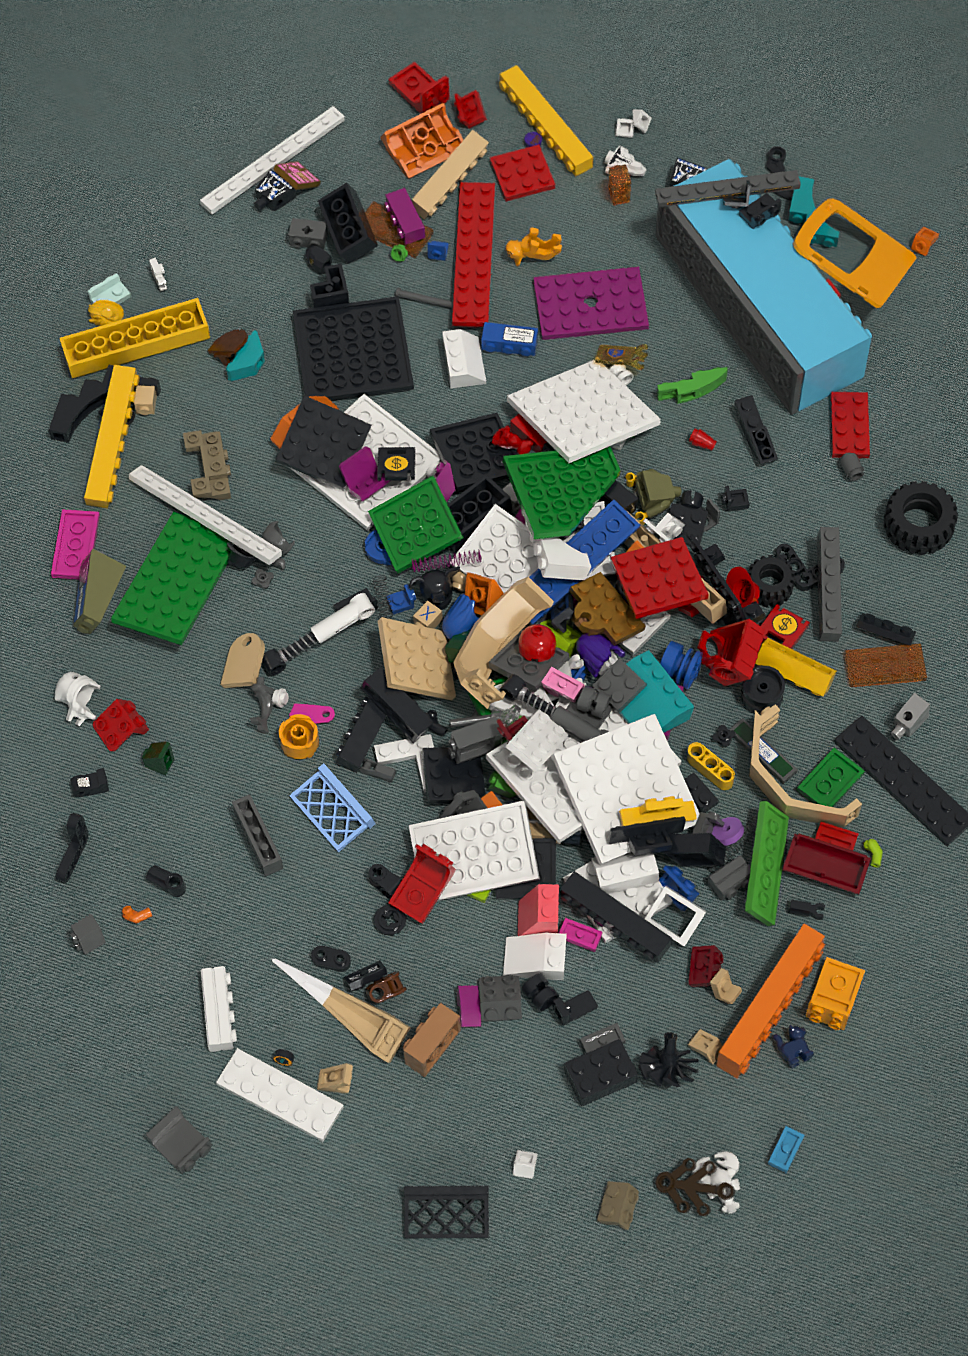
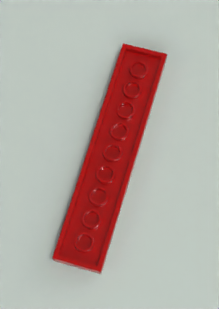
M460 182L452 326L484 327V323L489 322L495 183Z

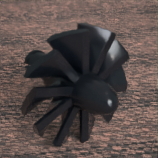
M667 1032L664 1034L663 1049L659 1051L656 1045L647 1053H641L639 1070L645 1080L651 1078L657 1086H662L663 1084L665 1087H671L672 1085L680 1087L676 1077L679 1076L682 1080L693 1082L694 1079L683 1072L698 1073L699 1069L692 1068L688 1064L699 1063V1060L680 1058L691 1053V1051H678L676 1049L677 1034Z

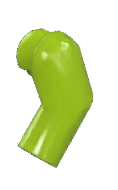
M865 840L863 844L864 849L870 850L872 853L871 866L879 868L883 850L876 840Z

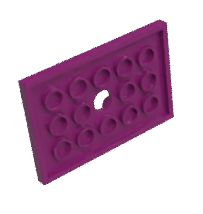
M639 267L533 277L542 340L649 329ZM593 297L598 302L596 306L589 307L584 303V300Z

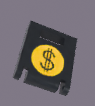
M415 447L378 448V481L382 480V473H385V481L407 480V473H411V480H415Z

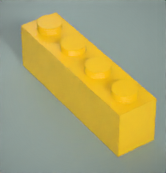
M767 638L762 643L755 662L759 666H770L778 670L784 679L792 681L798 687H805L811 690V693L817 696H824L829 691L837 672L770 638Z

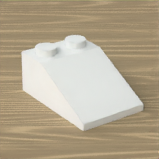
M539 933L506 937L503 976L513 975L520 978H531L536 974L542 973L546 979L564 981L566 934Z

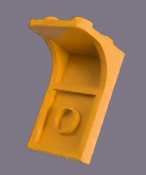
M826 957L812 999L809 1001L805 1017H808L809 1020L815 1023H825L834 1030H845L865 970Z

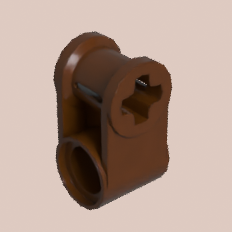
M399 971L390 973L368 985L366 988L367 998L373 1002L380 1003L405 992L407 989L402 985ZM377 987L380 988V996L373 998L372 991Z

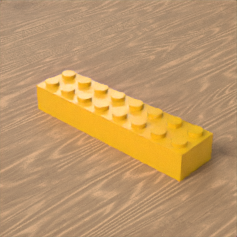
M195 298L59 339L71 377L76 378L106 369L108 365H120L209 339L210 333L199 299Z

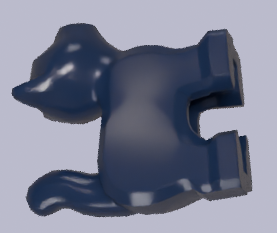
M790 1025L788 1034L793 1041L783 1044L782 1038L778 1034H774L773 1039L776 1041L782 1058L793 1069L800 1065L798 1063L800 1061L796 1057L801 1056L803 1061L806 1062L812 1059L814 1052L809 1050L807 1042L804 1040L806 1034L804 1027H792Z

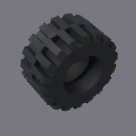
M768 555V558L761 556L760 560L756 559L754 564L751 563L748 570L752 581L760 588L758 601L759 605L763 603L764 607H768V605L775 607L776 604H784V600L788 601L793 592L795 572L792 570L791 564L787 565V560H780L781 557L776 556V558L773 555ZM773 577L780 583L777 585H767L761 579Z

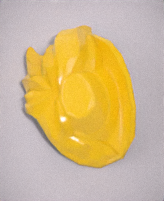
M98 300L92 305L89 304L88 307L91 319L88 321L95 325H106L120 321L124 317V310L121 305L113 301Z

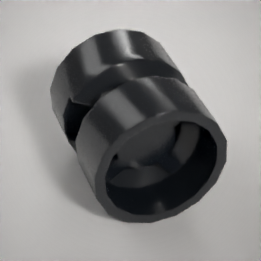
M542 973L531 977L522 987V991L528 999H533L532 1004L539 1012L551 1007L553 1000L559 998L557 991L552 986H548L549 981Z

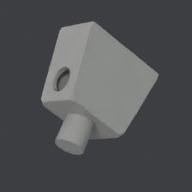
M914 693L895 716V727L890 732L891 735L898 740L903 734L910 737L929 717L930 704Z

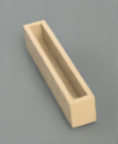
M474 130L468 134L411 200L418 215L424 220L428 216L432 217L438 209L436 206L438 204L442 205L448 198L446 195L449 192L453 193L458 185L456 183L459 180L462 182L468 174V169L472 170L478 163L476 160L479 157L482 159L487 153L486 147L489 142Z

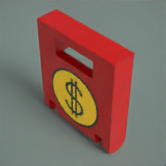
M776 604L761 625L765 629L762 643L769 638L767 636L770 633L783 640L782 645L793 649L809 627L810 622L806 620L802 624L803 618L785 608L779 611L780 606Z

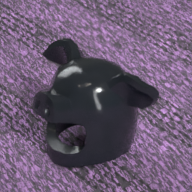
M460 566L452 567L446 571L439 569L427 571L422 576L414 577L408 587L411 588L413 585H419L424 604L427 601L431 602L429 600L431 598L432 604L443 610L447 608L452 600L450 577L459 572Z

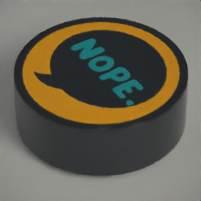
M278 1049L274 1053L273 1060L280 1065L291 1066L295 1056L288 1050Z

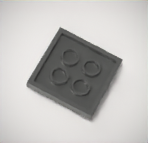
M521 630L489 661V668L508 678L511 674L521 677L525 681L526 687L536 692L542 686L541 682L550 668L553 667L559 670L569 660V653L556 647L554 656L549 660L538 662V659L526 660L520 655L518 650L519 636L523 631Z

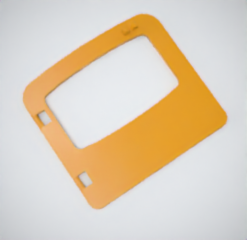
M836 199L824 201L806 220L793 241V246L800 255L812 261L818 268L852 292L860 295L865 301L876 308L883 306L916 260V255ZM834 213L840 214L875 240L868 256L850 274L844 272L814 251L809 245L816 231Z

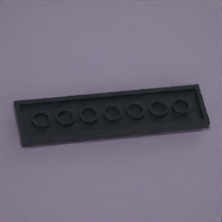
M863 716L859 717L835 738L834 743L944 845L949 846L968 829V812Z

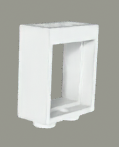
M665 886L664 889L659 887L654 895V898L657 900L653 906L649 904L643 913L646 916L645 920L672 937L676 942L685 946L706 911L668 886ZM666 893L696 912L681 937L651 918Z

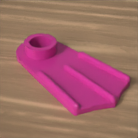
M294 704L289 713V716L295 714L306 715L315 724L328 723L335 717L333 708L320 705ZM325 713L330 714L328 717H323Z

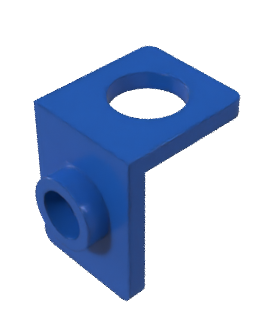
M438 241L428 243V259L446 261L449 243Z

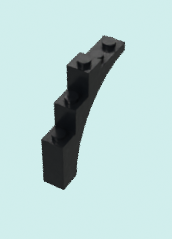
M108 365L103 382L85 379L79 397L73 394H61L49 427L51 440L69 443L79 424L91 412L105 404L114 365ZM139 377L138 386H155L156 395H160L159 380Z

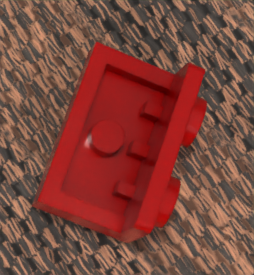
M477 90L463 97H460L458 93L454 94L456 100L454 105L459 111L458 118L461 124H465L470 129L487 120Z

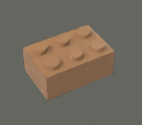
M442 1003L430 1010L428 1013L429 1018L425 1023L419 1024L415 1031V1036L412 1039L409 1038L403 1046L405 1064L423 1077H426L461 1031L460 1016Z

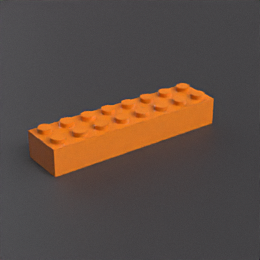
M806 924L802 925L719 1051L717 1067L737 1079L741 1073L744 1075L747 1072L751 1058H756L761 1049L762 1041H767L771 1034L772 1026H776L779 1023L783 1009H788L792 1002L793 994H797L801 989L804 977H809L813 970L814 962H818L822 957L823 949L826 945L823 943L825 935Z

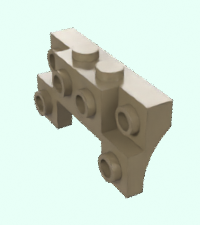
M201 430L183 433L186 452L201 451L205 477L190 479L193 497L214 498L218 500L231 499L228 481L231 471L230 465L225 463V460L229 459L227 449L223 450L220 431L202 434Z

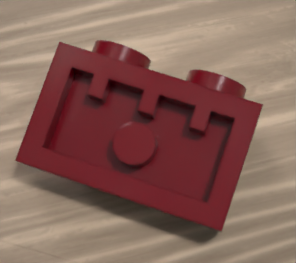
M715 945L692 947L688 983L691 987L711 986V980L721 969L724 957Z

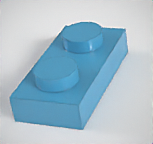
M785 1126L768 1161V1165L787 1173L805 1135Z

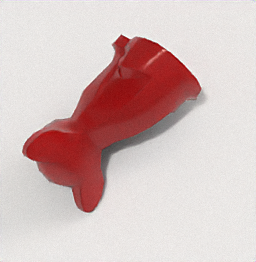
M509 426L499 429L492 439L493 445L505 449H516L519 454H528L531 451V446L534 444L531 440H521L518 435L510 431Z

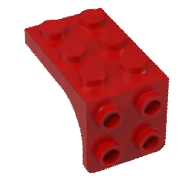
M413 62L388 79L389 84L420 114L442 103H446L450 99L449 78L444 76L435 81L416 62Z
M424 843L422 846L415 845L417 850L415 859L388 902L422 924L456 871L450 859L442 854L436 856L437 852Z

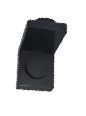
M589 990L563 1002L561 997L553 1000V1010L562 1026L598 1008Z

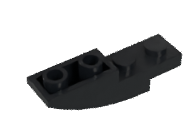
M753 396L735 400L734 404L740 417L739 423L758 463L762 465L778 460L768 430L762 423Z

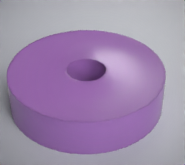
M736 817L722 819L725 823L723 827L714 825L712 835L725 846L737 842L744 833V827Z

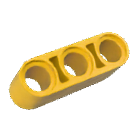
M698 742L690 744L687 753L688 763L719 789H731L734 783V770L703 744ZM695 752H696V753H699L700 755H699V756H694V755H692V753H695ZM711 764V765H714L715 767H714V768H708L707 765ZM721 777H728L729 780H723Z

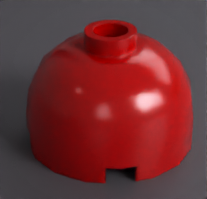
M540 624L528 626L519 636V653L529 661L532 659H538V662L549 660L555 654L556 637L547 626Z

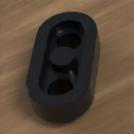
M317 946L311 953L312 962L317 967L344 972L351 965L350 955L343 950L327 946ZM319 953L325 954L323 957L318 956ZM340 957L344 958L342 962H338L337 959Z

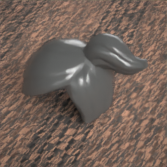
M271 522L263 532L262 539L282 550V555L292 549L295 541L289 544L282 535L278 526L279 522ZM281 557L272 563L273 566L285 569V561Z

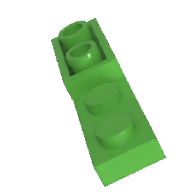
M717 367L712 370H699L691 373V379L689 380L683 379L678 382H665L657 385V399L660 401L676 398L677 404L700 398L712 392L727 380L728 369L727 367Z

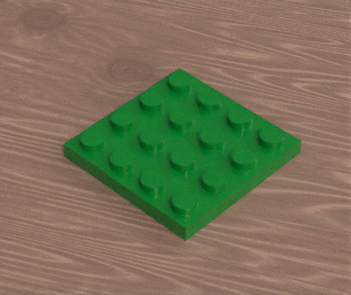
M434 476L427 478L368 511L398 574L413 566L412 559L413 561L416 559V563H419V558L422 561L424 557L428 558L464 538Z

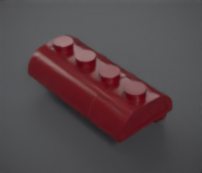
M798 833L794 834L782 871L859 895L871 858L867 857L868 855Z

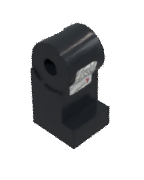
M104 768L97 769L95 773L77 775L71 778L70 783L73 796L83 797L109 792Z

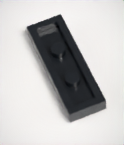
M862 613L856 626L910 646L916 634V631L907 626H899L890 620L878 619L872 614Z

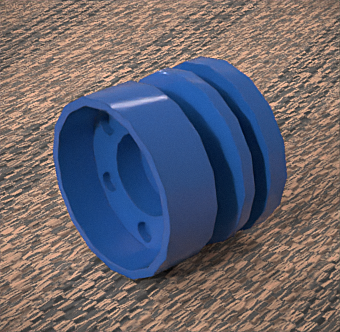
M671 641L664 652L660 664L672 679L674 676H677V685H681L683 682L684 689L688 690L698 676L703 653L697 651L693 656L694 649L690 648L684 655V645Z

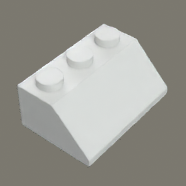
M461 329L443 331V346L450 388L486 384L479 337Z
M630 852L599 865L596 857L591 858L598 887L607 894L659 882V871L653 853L634 856L633 852Z

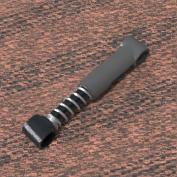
M511 674L499 690L506 693L504 698L509 701L519 700L522 703L526 702L528 707L532 706L533 710L540 709L552 721L561 726L565 732L581 742L609 732L604 729L599 730L562 706L556 708V706L551 705V702H546L545 698L541 699L539 695L536 696L533 694L534 692H530L526 688L525 681L515 674Z

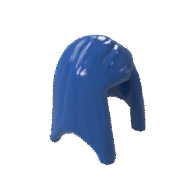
M465 594L459 595L443 619L442 630L449 640L454 635L471 630L474 623L479 619L480 615L474 612L475 601Z

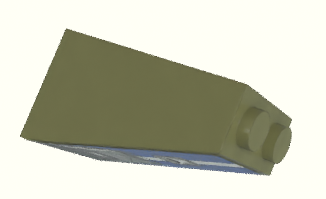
M92 549L81 563L73 626L85 634H91L100 624L126 568V565L95 549Z

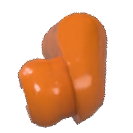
M125 906L122 909L123 918L133 923H139L152 917L149 907L140 912L133 910L131 906Z

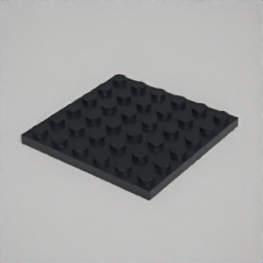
M399 296L293 310L305 396H326L332 401L361 397L363 394L368 396L414 389Z

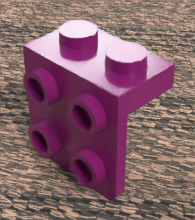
M367 446L339 465L350 494L361 501L369 498L373 493L390 482L385 481V473H382V480L378 481V466L371 449Z

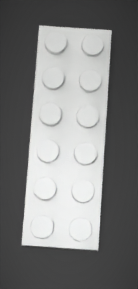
M238 1048L216 1082L219 1087L321 1142L324 1141L344 1108L343 1104Z

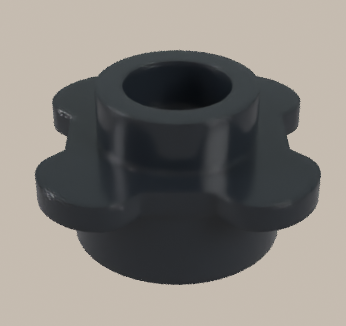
M720 725L717 733L713 734V740L727 747L730 745L732 738L736 736L734 730L727 729L725 725Z

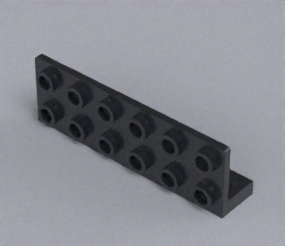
M690 534L691 542L689 546L693 553H696L693 556L697 564L703 565L701 568L706 577H711L709 580L713 587H717L718 593L727 600L726 605L730 612H735L733 614L737 622L751 619L757 623L766 618L765 613L756 601L744 608L741 607L739 600L714 566L726 560L717 544L703 550L694 535Z

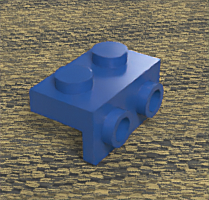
M665 865L663 868L665 873L659 879L662 886H668L693 902L699 895L695 890L696 886L694 883L685 879L682 876L683 872L678 867ZM671 897V899L673 900L672 902L681 911H685L688 908L686 905Z

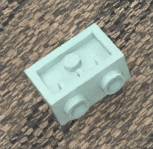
M117 273L88 290L89 300L92 304L98 300H109L121 304L131 297L130 292L121 283Z

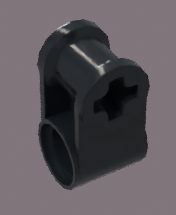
M374 864L369 869V882L390 900L402 879L383 865Z

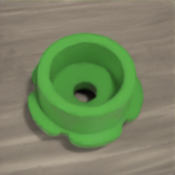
M402 244L395 245L391 250V256L395 261L402 262L408 256V251Z

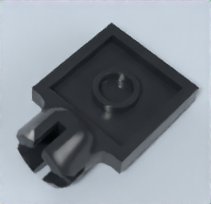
M691 490L684 491L680 503L671 504L669 514L685 524L680 535L674 537V539L683 537L685 544L688 546L691 542L690 534H693L698 543L701 544L708 511L702 509L703 495L695 491L694 499L691 500Z

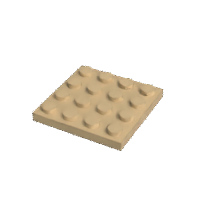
M381 617L378 620L387 687L453 700L456 697L451 663L448 661L447 654L445 653L447 639L443 631Z

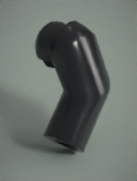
M429 710L427 713L434 722L429 730L445 736L448 728L438 723L436 711Z

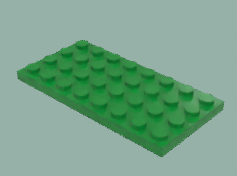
M173 512L112 615L111 623L182 645L228 564L227 560L230 549L227 543L230 541L195 519Z

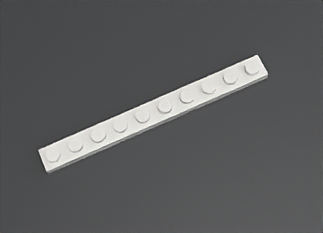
M334 106L202 198L200 200L201 205L210 214H214L263 179L271 169H274L275 164L287 162L345 121L344 115Z
M141 465L129 473V480L266 564L270 565L282 556V550L146 467Z

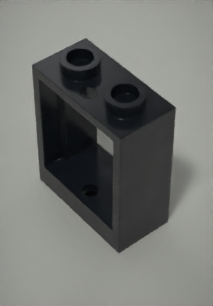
M711 833L668 834L673 846L672 850L664 851V853L680 867L724 866L726 846Z

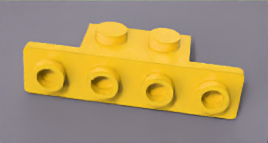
M675 796L665 797L662 801H657L656 798L647 799L639 807L619 810L622 826L682 816L685 817L686 822L697 819L694 802L683 801L682 798L675 799Z

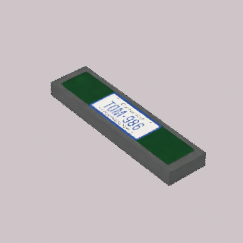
M742 718L729 730L735 731L736 736L734 738L751 753L753 727ZM763 736L760 737V763L784 784L797 773L798 769Z

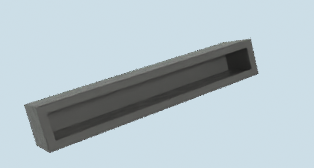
M820 527L817 534L819 641L838 642L842 634L839 527Z

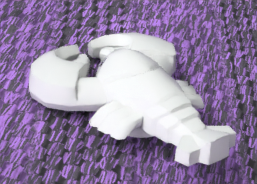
M730 1152L715 1154V1159H724V1161L717 1160L716 1162L727 1170L717 1167L714 1174L706 1175L699 1183L719 1186L721 1183L726 1182L733 1185L735 1190H740L739 1180H731L740 1167L738 1158ZM703 1157L696 1162V1169L692 1174L701 1169L706 1161H710V1157ZM708 1164V1166H707V1171H708V1172L710 1171V1169H711V1167H712V1164ZM729 1188L724 1190L726 1196L730 1194ZM707 1193L710 1199L717 1196V1194ZM734 1197L730 1200L721 1199L722 1203H724L723 1213L728 1212L731 1214L740 1208L739 1203L733 1202Z

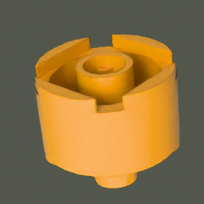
M295 714L281 723L279 738L284 754L294 759L311 758L319 746L318 729L311 718L303 714Z

